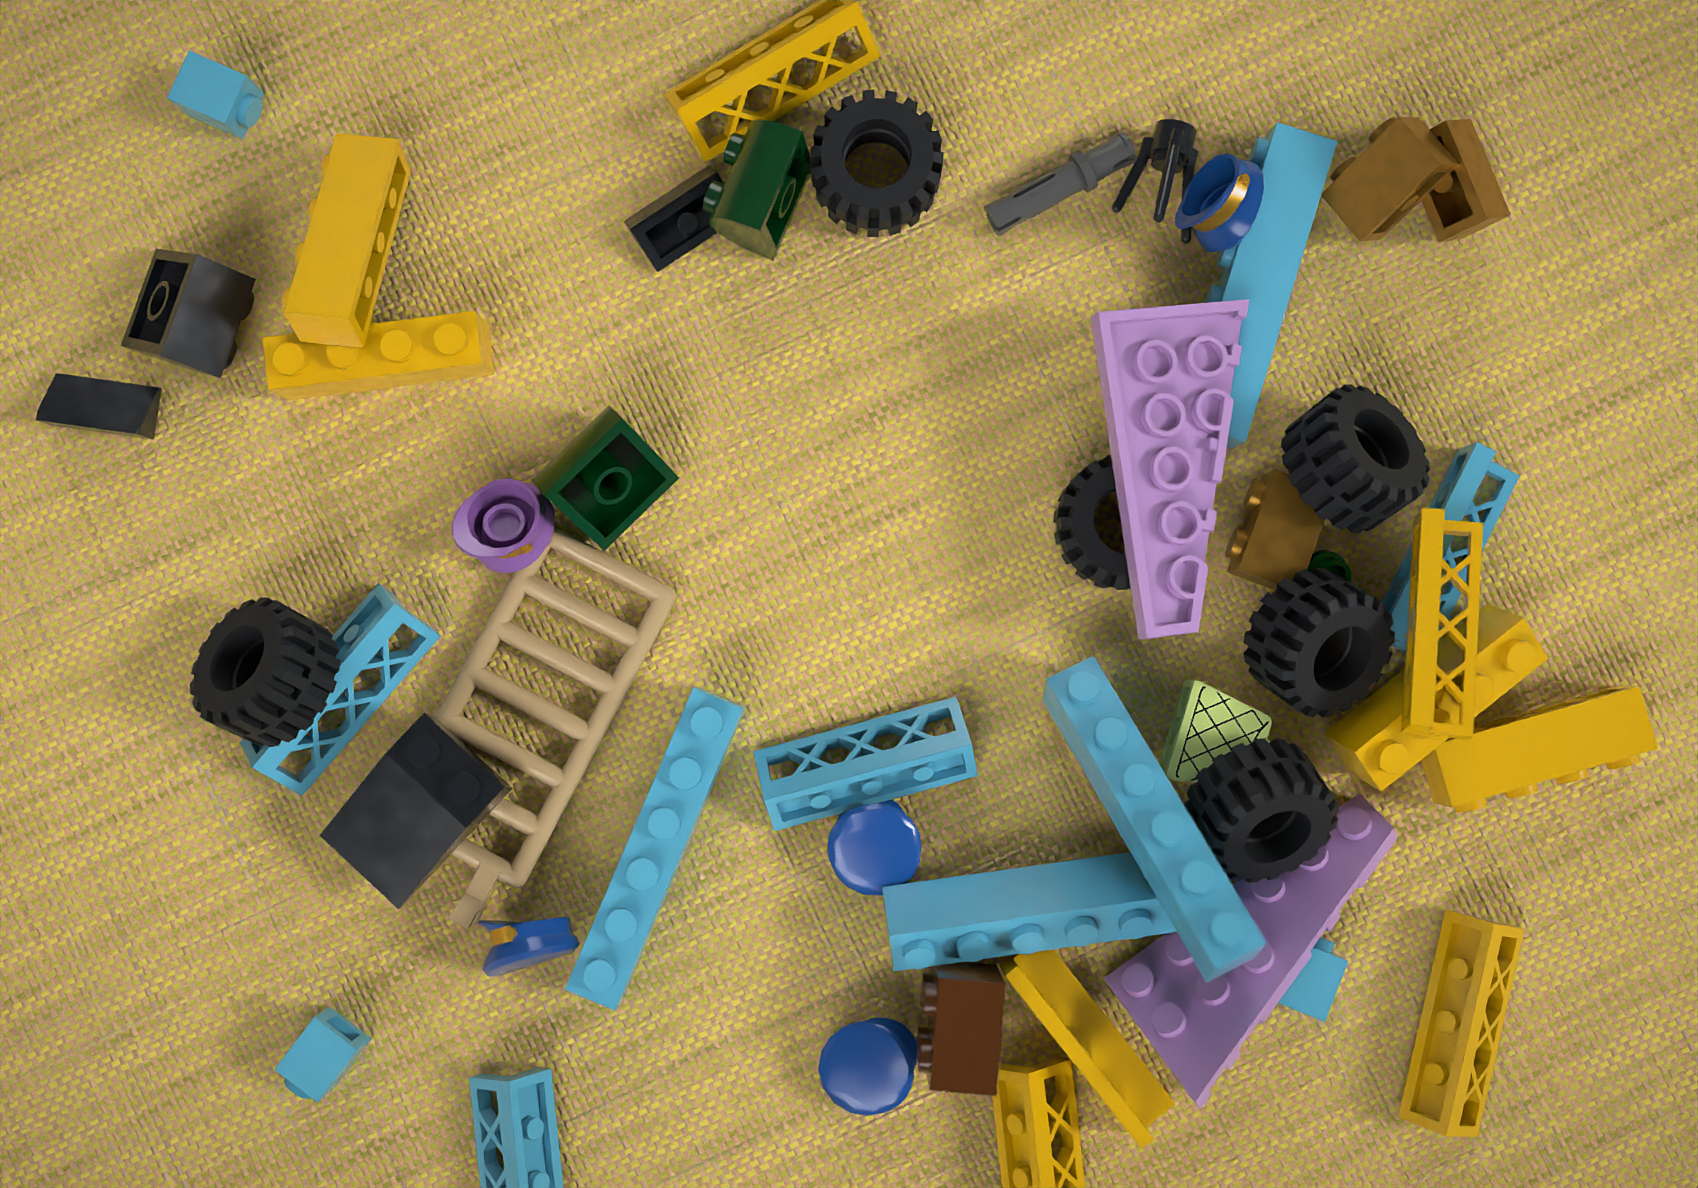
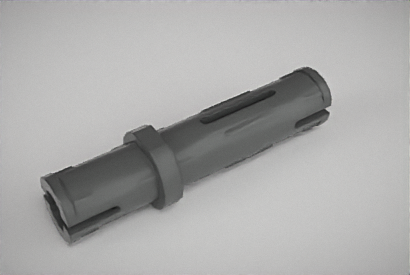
M1121 131L1085 153L1077 150L1069 155V161L1039 176L999 200L985 205L984 211L987 213L986 216L992 229L998 236H1001L1013 227L1048 210L1082 190L1088 193L1098 187L1097 182L1137 161L1132 142Z

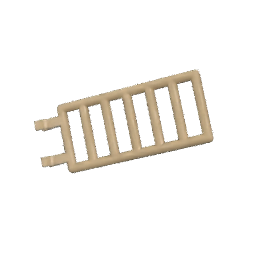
M555 526L550 543L540 557L528 567L513 572L435 716L458 738L552 787L538 815L505 798L489 813V815L527 834L512 863L468 839H465L451 854L477 868L465 893L460 898L449 918L450 921L467 930L471 925L477 924L498 880L513 888H520L526 883L677 598L676 592L672 587ZM552 548L651 600L652 602L638 628L536 576L549 549ZM525 594L626 646L627 649L613 675L512 623L511 620ZM500 640L602 693L588 722L486 669ZM477 687L576 739L577 742L563 769L460 715L474 688Z

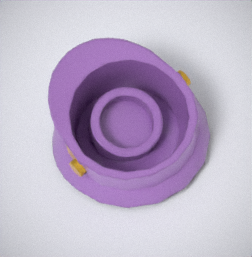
M510 478L494 480L488 484L481 485L473 495L462 503L452 522V536L456 545L464 553L476 557L486 568L499 573L517 572L536 561L549 545L554 531L555 511L550 500L534 484Z

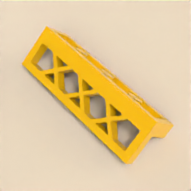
M819 0L663 95L672 112L685 127L701 159L706 163L725 151L727 143L734 132L745 136L751 121L777 120L881 57V54L856 0ZM854 27L863 49L845 60L831 56L837 37ZM822 46L821 52L815 51ZM803 57L817 61L810 81L801 86L787 82L793 63ZM828 64L834 65L827 70ZM778 73L776 79L770 78V77H772L773 75H775V74ZM758 84L773 88L767 107L757 113L743 109L748 90ZM784 91L790 92L783 96ZM733 100L732 106L726 105L728 102ZM714 111L728 114L729 117L724 133L706 143L695 122ZM739 118L745 119L744 121L738 124Z
M1421 508L1413 521L1401 733L1471 739L1474 726L1483 523L1444 520L1445 509ZM1443 535L1468 536L1467 558L1452 569L1442 558ZM1465 567H1467L1466 583L1458 575ZM1448 581L1465 597V610L1450 622L1440 612L1441 587ZM1464 619V633L1462 636L1455 626ZM1446 633L1463 651L1462 664L1448 675L1437 665L1438 640ZM1460 673L1461 690L1451 681ZM1443 687L1460 704L1459 725L1434 722L1435 693Z
M1445 909L1398 1118L1446 1137H1478L1525 929Z
M1054 949L1037 951L1032 954L1011 955L999 966L1008 981L1141 1149L1154 1140L1147 1127L1175 1105L1172 1098Z
M1059 1057L1033 1067L1000 1064L997 1096H992L1002 1188H1061L1063 1184L1066 1188H1085L1071 1059ZM1054 1076L1056 1094L1049 1106L1046 1103L1044 1079ZM1058 1130L1061 1134L1062 1147L1055 1160L1052 1157L1051 1142Z

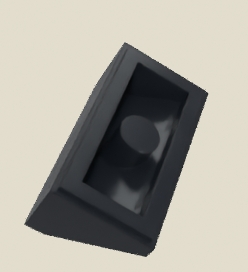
M711 166L703 168L624 221L626 227L657 272L718 233L708 222L711 213L703 210L704 198L710 184L714 180L724 184L718 172Z
M56 373L37 410L36 421L53 426L154 440L162 388Z

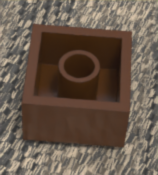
M958 962L932 966V974L922 973L920 1006H923V1017H928L927 1028L918 1027L916 1060H918V1072L926 1073L930 1091L997 1096L1006 983L996 964Z

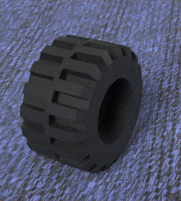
M873 89L863 91L862 100L855 102L852 94L841 99V110L837 111L831 107L824 114V126L817 125L813 135L814 145L811 146L810 163L812 185L816 189V199L821 208L827 207L828 217L837 224L840 220L846 223V230L857 234L859 228L868 230L867 237H879V230L888 229L891 236L900 233L901 225L905 223L911 228L920 220L922 211L928 212L933 204L934 195L938 192L944 152H941L942 139L939 130L932 131L933 119L927 111L921 115L916 113L918 103L907 97L904 104L896 102L897 92L886 90L885 98H875ZM878 142L890 145L898 150L904 157L908 168L905 175L896 183L887 187L872 188L858 183L850 176L845 168L846 159L856 148L867 143Z
M1352 384L1343 385L1340 388L1337 387L1290 424L1284 431L1286 436L1282 438L1281 448L1285 453L1281 457L1283 466L1289 471L1288 478L1292 486L1296 487L1300 493L1299 497L1306 505L1309 504L1314 509L1317 516L1322 520L1328 519L1332 526L1340 530L1347 528L1351 533H1360L1363 530L1368 532L1419 498L1424 493L1423 489L1428 487L1430 479L1427 473L1430 471V465L1424 454L1426 449L1423 442L1417 436L1416 429L1395 405L1393 406L1388 402L1387 398L1378 392L1374 394L1367 387L1359 385L1356 388Z
M1107 455L1104 459L1096 460L1086 466L1062 491L1058 499L1060 502L1058 509L1054 511L1053 523H1057V532L1054 533L1056 545L1060 544L1064 554L1061 557L1067 565L1071 563L1077 569L1075 574L1083 580L1090 579L1095 582L1094 586L1104 589L1112 587L1116 588V590L1131 589L1126 554L1116 552L1107 547L1099 538L1094 525V513L1097 504L1106 495L1116 492L1111 455Z
M1314 568L1311 573L1306 569L1295 572L1293 580L1285 577L1276 584L1277 589L1272 594L1267 592L1260 600L1263 604L1258 612L1253 611L1249 622L1252 624L1251 630L1246 631L1243 643L1248 646L1243 653L1244 661L1250 666L1248 671L1254 679L1296 711H1300L1310 717H1315L1317 714L1321 717L1333 716L1336 709L1344 712L1351 708L1353 701L1356 699L1361 701L1369 694L1368 689L1374 682L1378 683L1383 675L1381 671L1384 665L1389 664L1392 656L1389 647L1395 643V632L1390 628L1394 621L1392 615L1385 611L1387 606L1382 601L1333 571L1328 572L1322 568Z
M260 597L257 602L253 599L243 602L239 609L233 608L225 614L224 620L221 623L217 622L206 642L203 641L198 651L200 654L197 661L193 663L191 674L194 675L190 683V694L194 696L192 705L195 711L200 713V717L259 746H279L282 740L288 743L297 738L301 729L306 731L314 723V717L318 713L322 714L328 704L326 700L329 694L334 692L337 683L334 677L340 670V660L335 658L339 648L337 642L332 640L333 634L322 625L283 603L266 597Z
M1265 738L1254 739L1249 745L1241 743L1232 747V751L1225 755L1221 753L1212 759L1213 763L1208 768H1202L1196 775L1198 782L1191 784L1187 791L1189 799L1184 802L1186 810L1224 873L1230 880L1237 882L1245 879L1247 883H1257L1264 878L1269 881L1279 878L1285 872L1291 873L1300 868L1299 865L1306 860L1310 861L1318 854L1317 850L1328 843L1332 837L1329 832L1337 827L1339 820L1336 816L1339 812V806L1334 798L1335 796L1301 748L1294 743L1288 744L1285 739L1274 738L1269 743Z

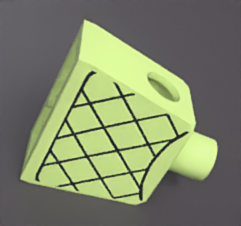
M1184 680L1159 765L1168 779L1196 783L1198 782L1196 775L1202 768H1208L1213 763L1212 759L1219 754L1225 755L1232 751V747L1241 743L1249 745L1254 739L1265 738L1267 740L1272 718L1203 682Z

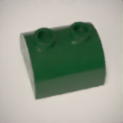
M753 120L750 122L745 136L736 132L731 135L724 153V163L731 165V169L724 184L715 180L710 184L704 198L703 210L711 213L708 222L723 237L744 249L774 261L811 174L810 154L803 131L774 121Z
M608 405L532 479V482L546 498L605 551L679 477L631 426Z

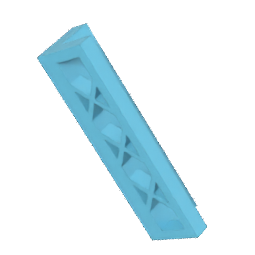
M1476 442L1458 449L1429 508L1445 509L1444 520L1462 521L1466 515L1468 522L1483 523V551L1520 475L1492 462L1496 451ZM1484 475L1499 481L1500 483L1491 501L1475 506L1473 497ZM1486 509L1480 521L1477 512ZM1443 535L1442 558L1453 569L1456 567L1454 558L1463 555L1460 561L1462 562L1467 558L1468 547L1452 552L1450 544L1455 535ZM1412 543L1382 601L1387 606L1385 611L1392 615L1394 621L1390 629L1395 632V643L1391 646L1406 653V639L1404 636L1407 632ZM1467 567L1458 573L1465 583ZM1451 582L1445 593L1440 595V612L1447 620L1461 595Z
M378 583L332 637V640L337 642L339 648L335 658L340 660V670L335 674L334 680L337 683L334 692L330 693L326 700L328 704L322 714L318 713L314 717V723L306 731L301 729L297 738L288 743L282 740L279 746H259L246 739H242L240 745L251 767L303 796L439 639L440 634L436 629L408 611L394 593ZM402 623L419 633L418 637L407 649L389 652L388 639ZM380 667L381 679L373 689L354 692L353 680L361 670ZM345 707L346 720L338 729L318 732V720L326 711ZM311 748V760L297 776L279 766L290 752Z
M957 697L754 751L763 799L774 831L844 813L865 804H877L978 776L972 743ZM951 717L955 729L953 732L935 737L923 732L930 722ZM893 733L903 737L898 745L891 749L880 750L872 746L879 736ZM843 747L851 751L843 762L831 765L821 760L830 749ZM789 760L800 764L793 775L776 780L771 779L769 766Z
M536 1067L510 1076L482 1073L469 1077L480 1188H564L551 1068ZM490 1091H496L498 1116L492 1108ZM496 1147L499 1148L503 1155L504 1170L497 1161Z

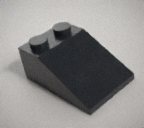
M423 713L383 755L319 836L397 909H400L513 788L437 717Z

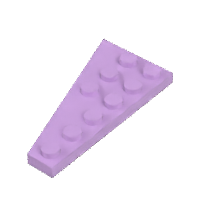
M1249 299L1097 312L1091 317L1138 640L1189 634L1199 631L1208 566L1205 564L1209 532L1214 531L1217 511L1213 510L1216 485L1222 481L1234 403L1230 396L1234 368L1240 364L1242 345H1238L1242 320L1247 317Z
M1360 793L1339 807V812L1336 814L1339 819L1337 827L1329 832L1332 837L1325 846L1317 850L1318 854L1310 861L1306 860L1299 865L1300 868L1291 873L1285 872L1276 879L1268 881L1264 878L1257 883H1247L1245 879H1242L1232 885L1267 943L1255 958L1206 983L1177 932L1164 934L1104 978L1110 989L1199 1110H1201L1212 1095L1209 1090L1225 1068L1230 1070L1241 1055L1239 1048L1258 1023L1265 1022L1312 957L1310 951L1325 930L1330 932L1341 917L1339 911L1356 888L1363 887L1397 840L1394 827Z

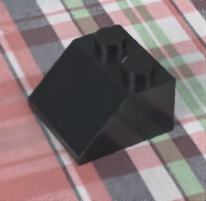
M155 249L121 346L198 373L221 378L223 370L230 366L235 357L237 344L234 339L240 323L249 315L253 307L254 293L252 289L256 279L199 254Z

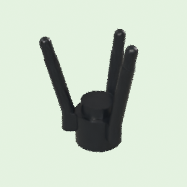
M1163 119L1156 123L1153 137H1144L1142 139L1137 161L1133 164L1112 205V210L1115 213L1122 210L1149 159H1152L1151 166L1157 171L1162 172L1153 216L1154 221L1157 223L1163 221L1174 174L1180 173L1182 168L1183 199L1186 188L1194 177V168L1199 153L1193 148L1197 133L1194 126L1176 119ZM1192 227L1181 229L1182 243L1187 244L1191 241Z

